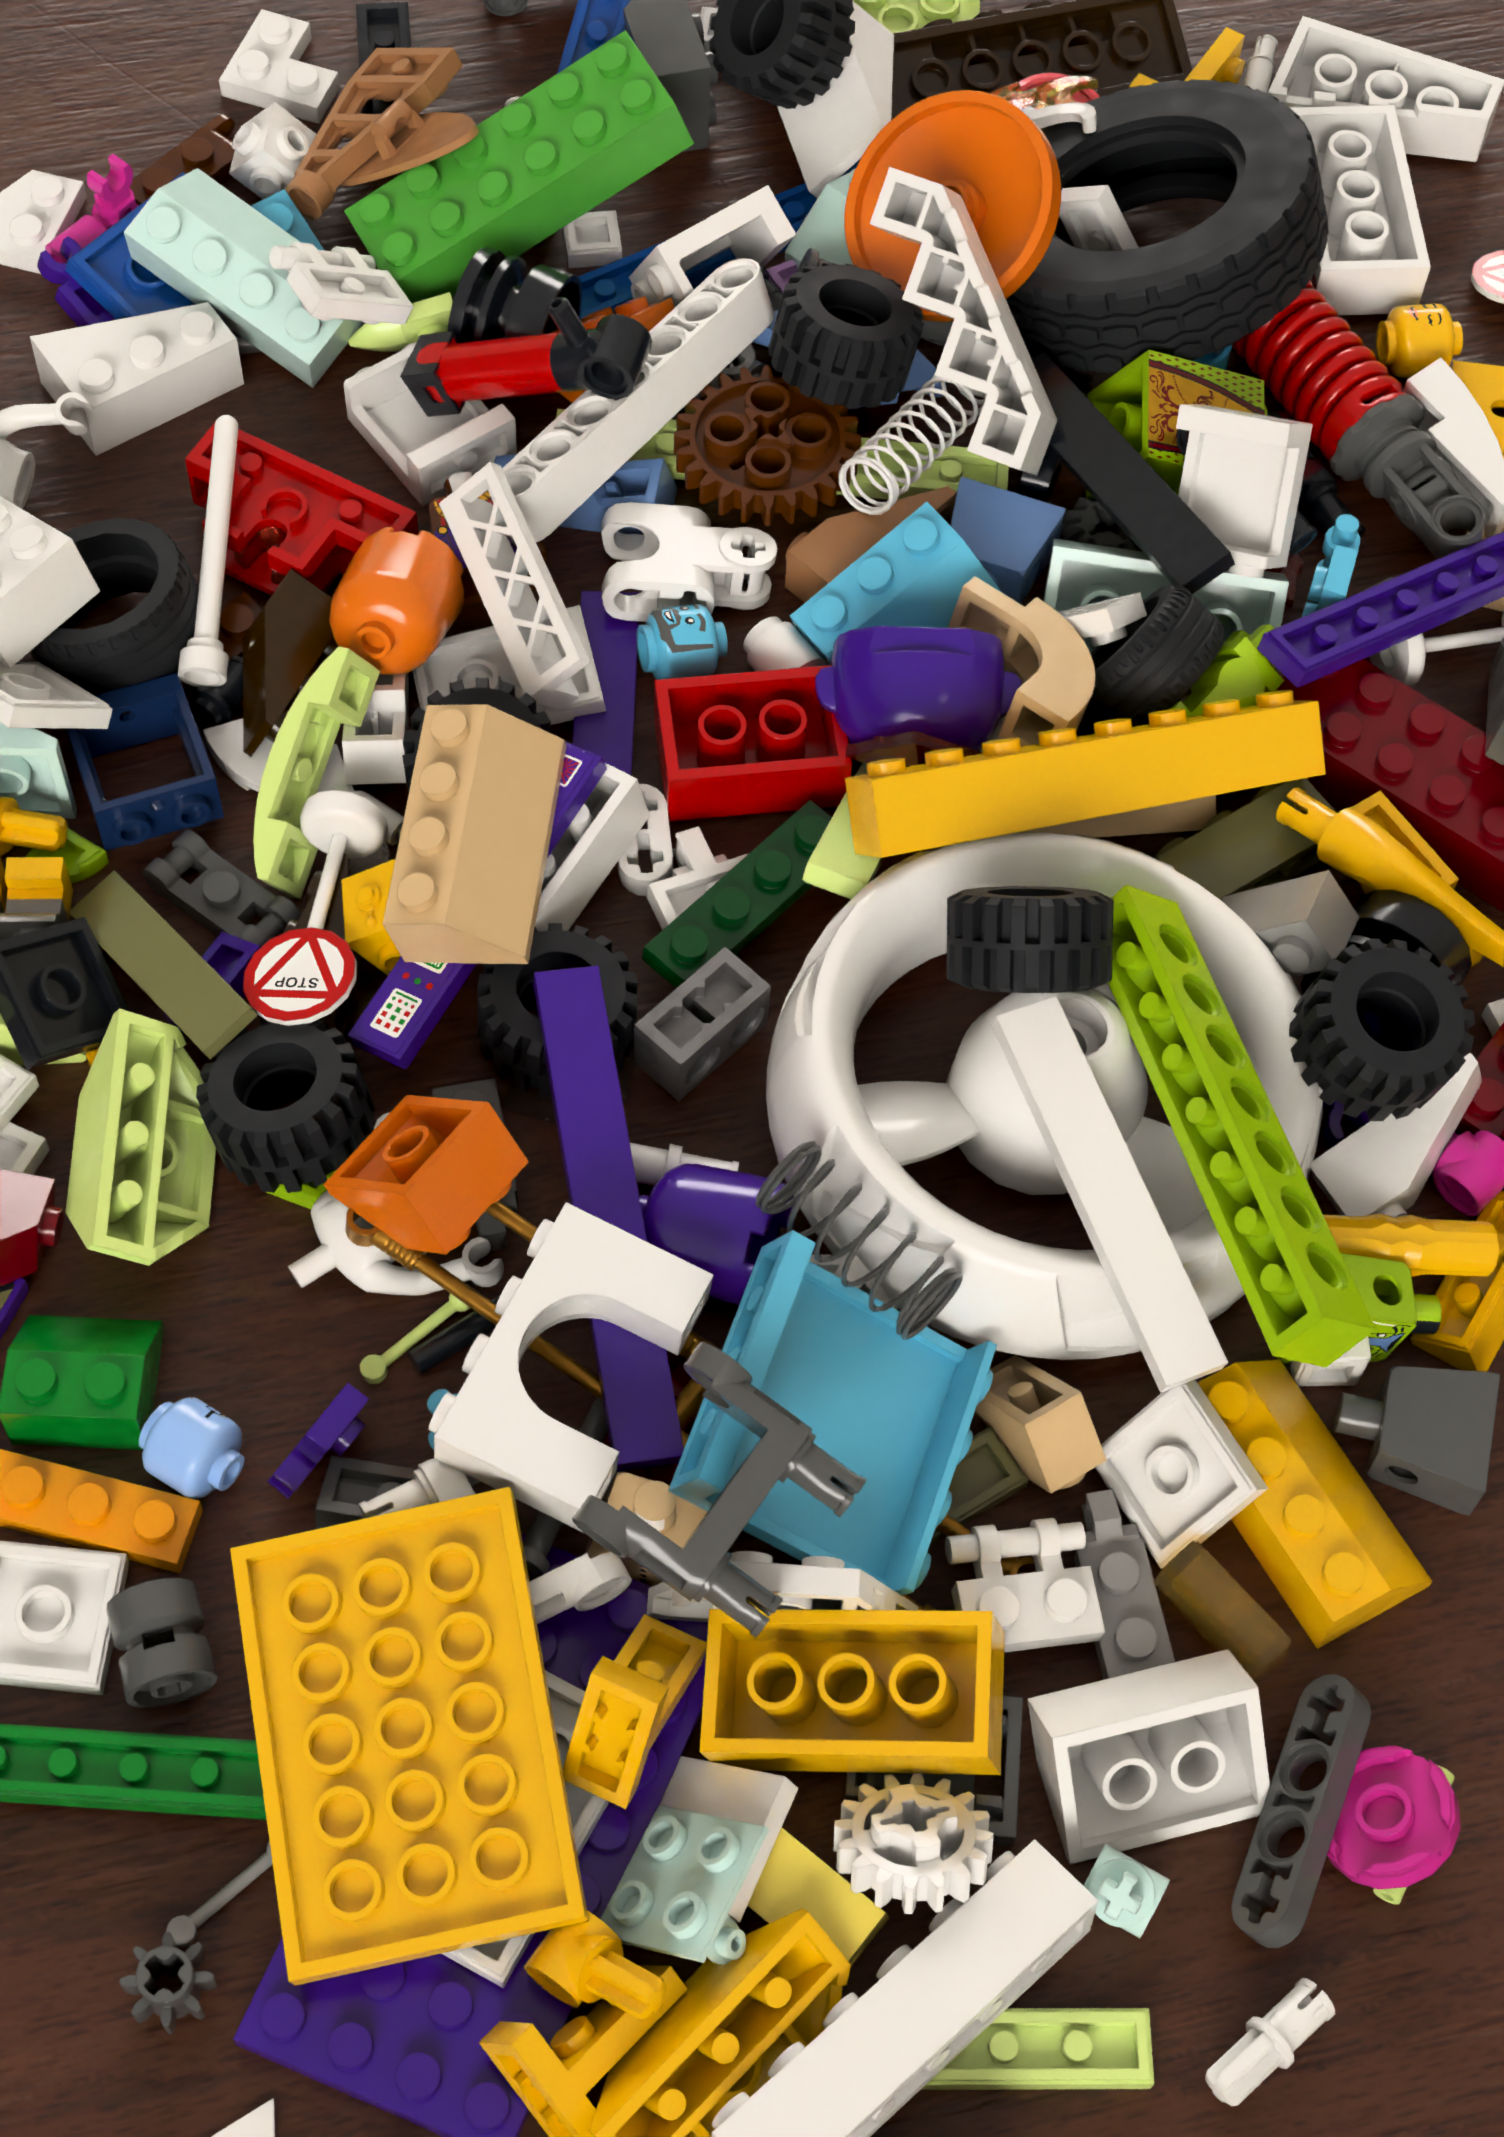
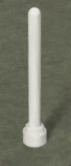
M222 415L215 422L194 637L187 641V647L181 649L179 657V679L187 684L198 687H218L227 681L229 656L223 651L224 645L218 640L239 427L236 419L230 415Z

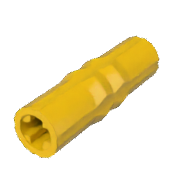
M1381 1213L1367 1216L1323 1215L1340 1253L1404 1262L1410 1268L1411 1277L1425 1274L1489 1277L1497 1265L1499 1243L1496 1229L1491 1222L1426 1219L1414 1215L1392 1217Z

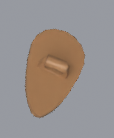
M397 99L371 124L370 129L375 137L378 151L340 185L355 186L428 163L467 144L476 137L479 129L473 119L465 114L452 112L417 114L405 101ZM396 122L400 124H407L392 139H390L394 135Z

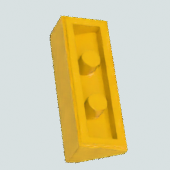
M1500 1191L1481 1210L1476 1221L1491 1222L1497 1232L1499 1255L1493 1273L1489 1277L1445 1275L1435 1293L1441 1304V1323L1438 1331L1434 1335L1412 1334L1410 1338L1413 1345L1459 1370L1487 1372L1504 1341V1191Z

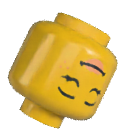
M1442 304L1396 306L1388 314L1386 321H1380L1376 333L1378 361L1387 365L1391 374L1398 378H1410L1439 358H1442L1450 367L1453 356L1459 355L1463 346L1461 324L1458 321H1452L1449 311Z

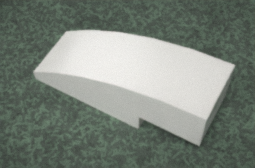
M1439 358L1407 379L1403 393L1412 395L1424 406L1425 415L1419 426V431H1426L1437 444L1436 455L1442 457L1449 464L1460 483L1481 504L1485 512V533L1491 537L1501 533L1504 526V458L1498 440L1484 412L1462 380L1442 358Z
M409 672L395 675L379 674L361 728L344 724L342 748L345 785L406 783L402 755H405L403 739L409 724Z

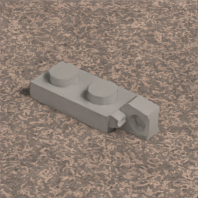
M1113 1489L1086 1493V1502L1081 1506L1087 1530L1085 1532L1086 1545L1084 1549L1076 1550L1073 1560L1075 1567L1091 1566L1105 1628L1102 1638L1094 1642L1103 1680L1174 1663L1175 1659L1143 1538L1139 1536L1136 1523L1122 1525Z

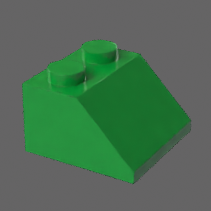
M29 1315L7 1350L0 1393V1420L11 1444L143 1450L139 1447V1437L145 1422L153 1413L164 1332L163 1321Z

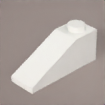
M1471 1052L1464 1056L1466 1062L1460 1070L1420 1109L1416 1107L1408 1116L1397 1120L1391 1113L1384 1121H1370L1312 1161L1310 1169L1316 1183L1340 1215L1367 1216L1378 1213L1392 1217L1408 1215L1405 1210L1414 1205L1482 1083L1478 1061Z

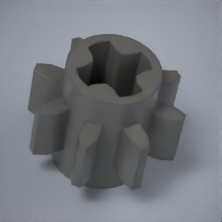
M165 1932L162 1938V1946L154 1948L149 1952L139 1946L133 1948L135 1957L139 1962L136 1975H128L121 1978L120 1986L125 1993L131 1995L142 1994L143 1996L135 2003L131 2011L135 2020L140 2024L155 2013L160 2016L167 2034H173L176 2027V2019L184 2017L189 2013L195 2018L202 2020L205 2014L199 2003L201 1990H211L218 1987V1981L214 1973L195 1971L206 1956L203 1946L197 1942L191 1945L184 1953L178 1949L171 1932ZM163 1972H166L173 1978L179 1975L183 1986L175 1994L165 1988L159 1990L155 1980Z

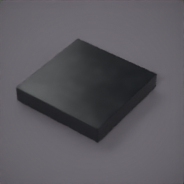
M86 917L0 940V1013L27 1070L99 1048L113 1014L119 1008L130 1012Z

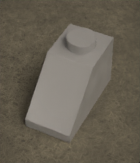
M1329 870L1223 896L1221 900L1247 923L1268 947L1283 971L1289 973L1291 978L1323 971L1328 963L1346 948L1359 919L1358 914Z

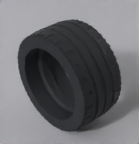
M130 518L98 520L63 533L72 538L100 592L30 651L33 660L40 662L94 696L178 673L180 651L187 647V641L194 637L199 586L183 553L169 534L154 524L151 525L149 522H142L139 519L131 520ZM134 592L149 593L132 611L110 623L88 629H71L89 610L110 598Z

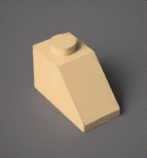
M1014 1355L990 1369L993 1372L992 1384L986 1396L977 1404L975 1412L986 1428L991 1426L1027 1479L1052 1494L1057 1490L1076 1485L1085 1477L1088 1471L1107 1461L1084 1398L1079 1390L1018 1355Z

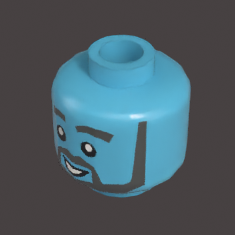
M700 604L656 608L649 614L646 624L639 625L637 630V649L641 667L644 672H652L656 680L713 675L717 668L718 659L727 655L728 641L724 624L722 622H714L708 609Z

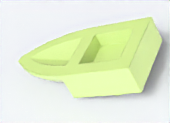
M450 292L412 303L414 307L405 325L381 322L374 325L365 323L349 338V345L364 350L397 352L407 345L417 342L420 335L447 332L453 303Z

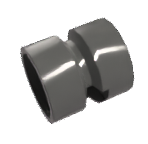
M163 1578L147 1581L123 1590L107 1602L106 1611L113 1644L119 1650L126 1652L119 1659L118 1667L125 1699L129 1705L139 1708L173 1705L195 1698L216 1684L218 1675L210 1641L205 1636L197 1634L204 1627L205 1619L197 1585L193 1581L183 1578Z

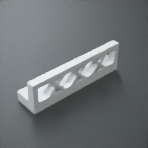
M489 462L442 500L439 505L523 693L527 692L536 700V703L563 710L580 697L571 677L589 664L590 660L501 466ZM489 488L495 498L493 505L478 498ZM507 536L513 537L514 542L517 546L516 554L514 553ZM529 585L535 586L540 596L538 604ZM551 634L558 636L566 653L564 658L561 657Z

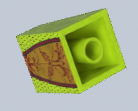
M1147 350L1087 393L1089 401L1177 495L1179 494L1185 456L1181 453L1176 439V424L1180 404H1204L1267 416V408L1264 404V380L1153 350ZM1086 489V498L1094 499Z

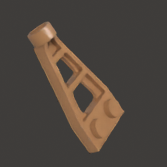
M376 48L346 83L310 145L307 154L303 157L295 171V177L285 187L286 192L302 216L313 220L319 219L332 204L337 187L378 151L375 137L370 127L381 114H359L368 100L390 102L401 99L411 109H414L417 114L421 113L428 105L447 91L448 83L462 68L463 64L454 48ZM396 122L394 135L390 139H392L407 124H400ZM343 138H353L342 149H337Z

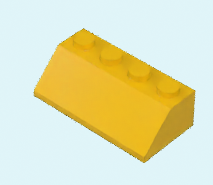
M1281 1360L1236 1362L1198 1382L1268 1487L1264 1493L1231 1520L1317 1649L1431 1585L1433 1581Z

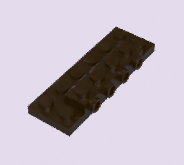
M1043 0L1031 3L1019 11L1002 13L1001 10L993 9L984 11L970 20L952 22L951 19H938L920 29L893 33L891 120L908 107L923 99L950 91H981L1004 98L1015 84L1027 77L1041 73H1060L1077 78L1090 86L1100 97L1128 89L1139 73L1158 82L1184 81L1191 73L1192 66L1174 1L1072 0L1052 4L1050 1Z

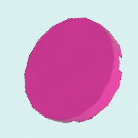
M1395 1745L1366 1748L1360 1751L1327 1853L1331 1864L1352 1882L1375 1889L1408 1887L1433 1875L1452 1854L1461 1830L1459 1802L1442 1769L1430 1759L1428 1762L1423 1757L1414 1755L1412 1750Z

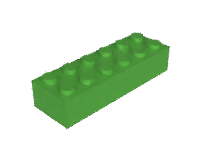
M625 30L476 125L479 133L467 144L428 163L406 170L345 209L344 212L367 251L374 258L377 268L390 272L411 303L450 292L453 298L469 261L479 249L488 246L500 250L506 257L511 255L519 256L689 148L694 142L674 101Z

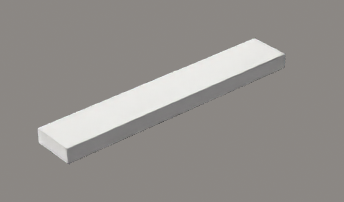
M1057 996L997 1015L991 1026L1160 1393L1221 1370L1228 1364V1360Z

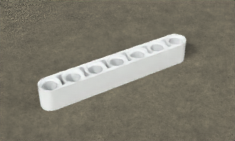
M742 258L724 263L649 331L653 341L651 351L633 392L628 397L608 399L595 394L591 390H586L502 468L535 542L543 540L560 526L774 320V310L758 262ZM489 488L488 491L494 504L495 498L491 489ZM507 536L508 540L515 544L513 537Z

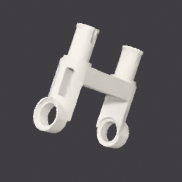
M433 1458L418 1465V1469L413 1471L414 1479L367 1502H360L358 1506L363 1519L474 1495L475 1492L471 1486L481 1481ZM609 1552L590 1559L586 1553L530 1581L537 1624L574 1606L577 1611L597 1608L624 1592L630 1585L632 1578L621 1558Z

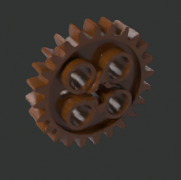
M764 365L761 377H753L746 367H741L740 380L734 382L724 373L719 374L718 389L706 385L700 391V398H693L685 405V413L677 415L676 431L674 432L677 473H685V488L687 490L699 488V502L702 505L715 499L719 500L718 514L721 516L727 514L733 508L740 509L741 523H746L754 512L761 513L765 526H770L775 513H782L785 520L789 524H793L795 510L801 508L813 518L817 515L818 501L831 507L835 505L836 490L842 492L839 486L838 473L842 465L852 458L854 453L861 447V435L857 434L858 419L854 416H848V408H845L843 405L834 404L832 406L822 403V400L815 397L809 398L800 393L798 387L790 386L786 383L782 376L781 378L773 377L769 365ZM855 464V476H856V475H857V472H858V464ZM850 467L846 472L848 487L850 486Z

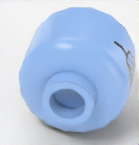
M195 1397L180 1399L175 1403L169 1401L160 1405L145 1422L139 1437V1447L143 1449L142 1461L144 1469L181 1495L191 1499L205 1497L215 1489L220 1491L228 1489L239 1476L245 1461L244 1456L240 1454L242 1445L241 1428L233 1420Z

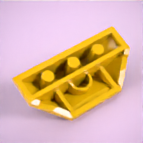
M801 1908L746 1934V1948L740 1958L732 1959L731 1962L725 1965L716 1964L707 1959L684 1983L688 1990L609 2070L589 2129L593 2137H711L712 2132L715 2130L712 2122L725 2104L741 2092H745L751 2097L771 2079L768 2076L770 2067L788 2047L796 2042H801L806 2047L825 2030L823 2021L831 2009L842 1999V1986L847 1985L851 1964L807 1910Z

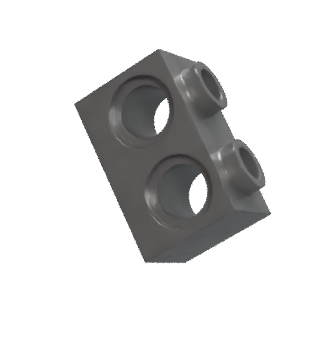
M724 947L634 1025V1062L677 1101H680L767 1025L771 986L729 949Z

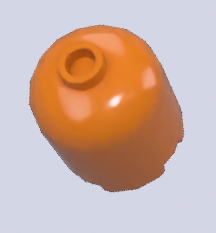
M385 527L366 537L353 556L333 595L329 623L335 642L339 647L349 648L380 670L379 674H406L422 666L439 646L464 606V588L461 580V575L464 572L463 566L447 544L427 531L421 530L418 535L404 531L393 532L394 529L392 527Z

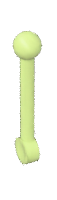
M450 1293L447 1303L383 1354L366 1356L360 1363V1372L363 1379L370 1384L382 1382L387 1376V1367L456 1311L465 1312L470 1307Z

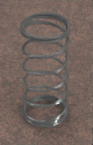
M815 1141L803 1143L788 1154L770 1173L757 1193L755 1205L764 1214H778L793 1206L787 1221V1233L792 1231L796 1214L807 1195L828 1176L835 1166V1159L828 1160L814 1174L803 1191L789 1200L807 1181L820 1161L822 1149L820 1146H817ZM807 1157L795 1175L771 1197L786 1175ZM857 1183L844 1195L828 1216L799 1234L807 1237L821 1229L814 1247V1259L818 1263L832 1262L849 1252L841 1274V1283L845 1287L859 1286L877 1276L869 1294V1309L872 1312L885 1311L906 1299L897 1318L896 1333L901 1335L903 1340H908L921 1332L944 1309L960 1287L963 1274L958 1272L956 1267L948 1268L936 1276L917 1296L927 1280L944 1263V1256L938 1257L926 1272L903 1293L881 1306H876L874 1299L882 1281L904 1249L914 1242L916 1232H911L900 1243L893 1254L864 1277L849 1282L847 1280V1273L859 1248L889 1214V1207L883 1208L871 1220L864 1231L850 1244L838 1252L822 1258L819 1251L830 1226L862 1190V1183Z

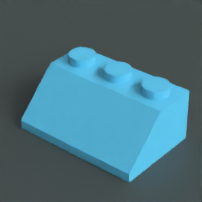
M926 501L793 612L790 618L797 630L827 661L828 665H831L835 640L840 634L849 630L874 626L948 628L962 587L974 576L1001 592V590L966 542Z

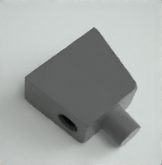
M1407 1366L1390 1368L1379 1388L1376 1400L1344 1392L1341 1393L1335 1414L1334 1432L1370 1440L1366 1473L1371 1479L1454 1512L1470 1516L1486 1492L1500 1374Z

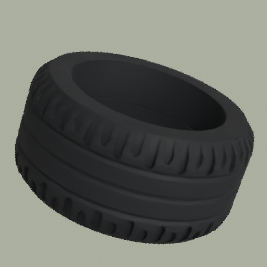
M1165 585L1143 600L1147 616L1125 626L1127 631L1126 637L1097 646L1091 652L1096 677L1095 687L1085 714L1094 723L1130 718L1132 727L1149 724V713L1169 710L1194 685L1213 662L1224 643V628L1221 622L1194 595H1191L1187 588L1182 585Z

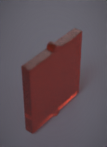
M917 731L887 737L876 736L873 740L849 744L846 748L847 758L863 763L905 758L906 767L926 764L924 753L935 750L963 748L964 757L983 753Z

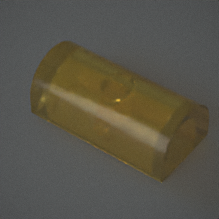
M1193 1540L1163 1568L1154 1580L1155 1586L1216 1651L1229 1649L1256 1684L1262 1681L1286 1659L1292 1644L1291 1638L1199 1542L1196 1543Z

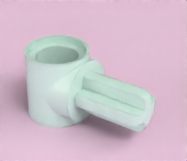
M1105 1843L1083 1886L1099 1900L1095 1914L1102 1921L1109 1925L1120 1927L1140 1939L1170 1879Z

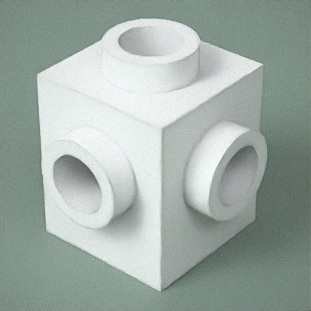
M274 102L243 124L236 133L232 142V148L235 152L229 174L260 198L265 199L285 189L295 177V171L303 157L307 154L317 134L278 103Z

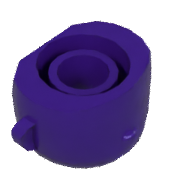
M874 626L849 630L840 634L834 642L831 667L822 668L815 678V691L822 708L834 713L836 721L841 730L847 735L848 743L853 749L867 759L874 761L905 758L906 767L926 764L924 753L935 750L963 748L964 757L977 753L982 748V743L987 742L993 736L1000 718L1007 715L1015 692L1022 685V681L1015 673L1005 671L1001 640L993 634L968 628Z

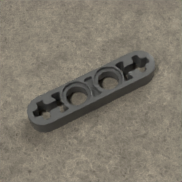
M1337 1674L1323 1675L1313 1680L1304 1689L1299 1698L1233 1895L1231 1905L1233 1921L1245 1934L1266 1948H1280L1289 1944L1299 1935L1305 1924L1370 1724L1371 1708L1369 1701L1345 1677ZM1343 1702L1344 1707L1342 1708L1341 1712H1331L1326 1720L1325 1715L1327 1711L1339 1709L1341 1703ZM1331 1739L1333 1741V1744L1331 1746H1328L1329 1740ZM1326 1761L1327 1770L1323 1781L1314 1789L1300 1791L1299 1782L1303 1771L1314 1762ZM1294 1827H1304L1305 1838L1301 1848L1292 1856L1279 1858L1277 1849L1281 1837ZM1273 1872H1276V1873L1279 1874L1280 1876L1275 1875V1878H1274V1881H1273L1270 1877H1271V1874H1272ZM1276 1901L1279 1902L1275 1913L1266 1912L1261 1919L1259 1918L1263 1907L1271 1908L1275 1905Z

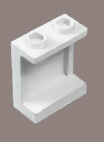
M769 185L657 245L629 276L632 283L631 292L633 298L645 295L649 304L671 298L674 307H676L694 290L684 272L729 247L736 259H752L764 267L796 236L794 229Z
M414 342L404 347L400 352L371 367H365L354 376L346 379L344 382V393L348 420L416 500L424 506L434 498L446 494L444 483L451 475L458 472H471L475 474L487 463H494L496 456L517 454L515 417L503 404L489 410L481 400L466 401L460 414L427 417L400 377L417 343Z
M1180 404L1176 429L1189 431L1178 496L1231 552L1235 565L1228 569L1229 573L1263 578L1265 569L1287 567L1313 424L1204 404Z

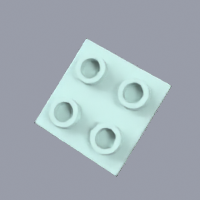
M659 1805L600 1920L618 1935L623 1944L704 1963L706 1958H708L713 1963L725 1965L731 1962L732 1959L740 1958L746 1948V1936L728 1913L769 1829L762 1825Z

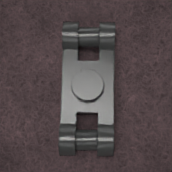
M189 829L184 830L172 842L173 850L164 859L156 857L142 870L144 879L152 889L217 937L221 932H225L262 947L270 939L283 934L285 927L291 919L299 920L301 916L299 909L290 900L280 895L275 896L212 851L198 834ZM190 867L201 874L191 885L181 878ZM255 915L262 918L256 926L246 925Z

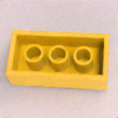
M709 1609L699 1752L710 1762L755 1771L1001 1775L1005 1632L993 1611L777 1609L774 1614L772 1613L768 1617L770 1619L769 1622L755 1638L750 1634L749 1630L720 1609Z

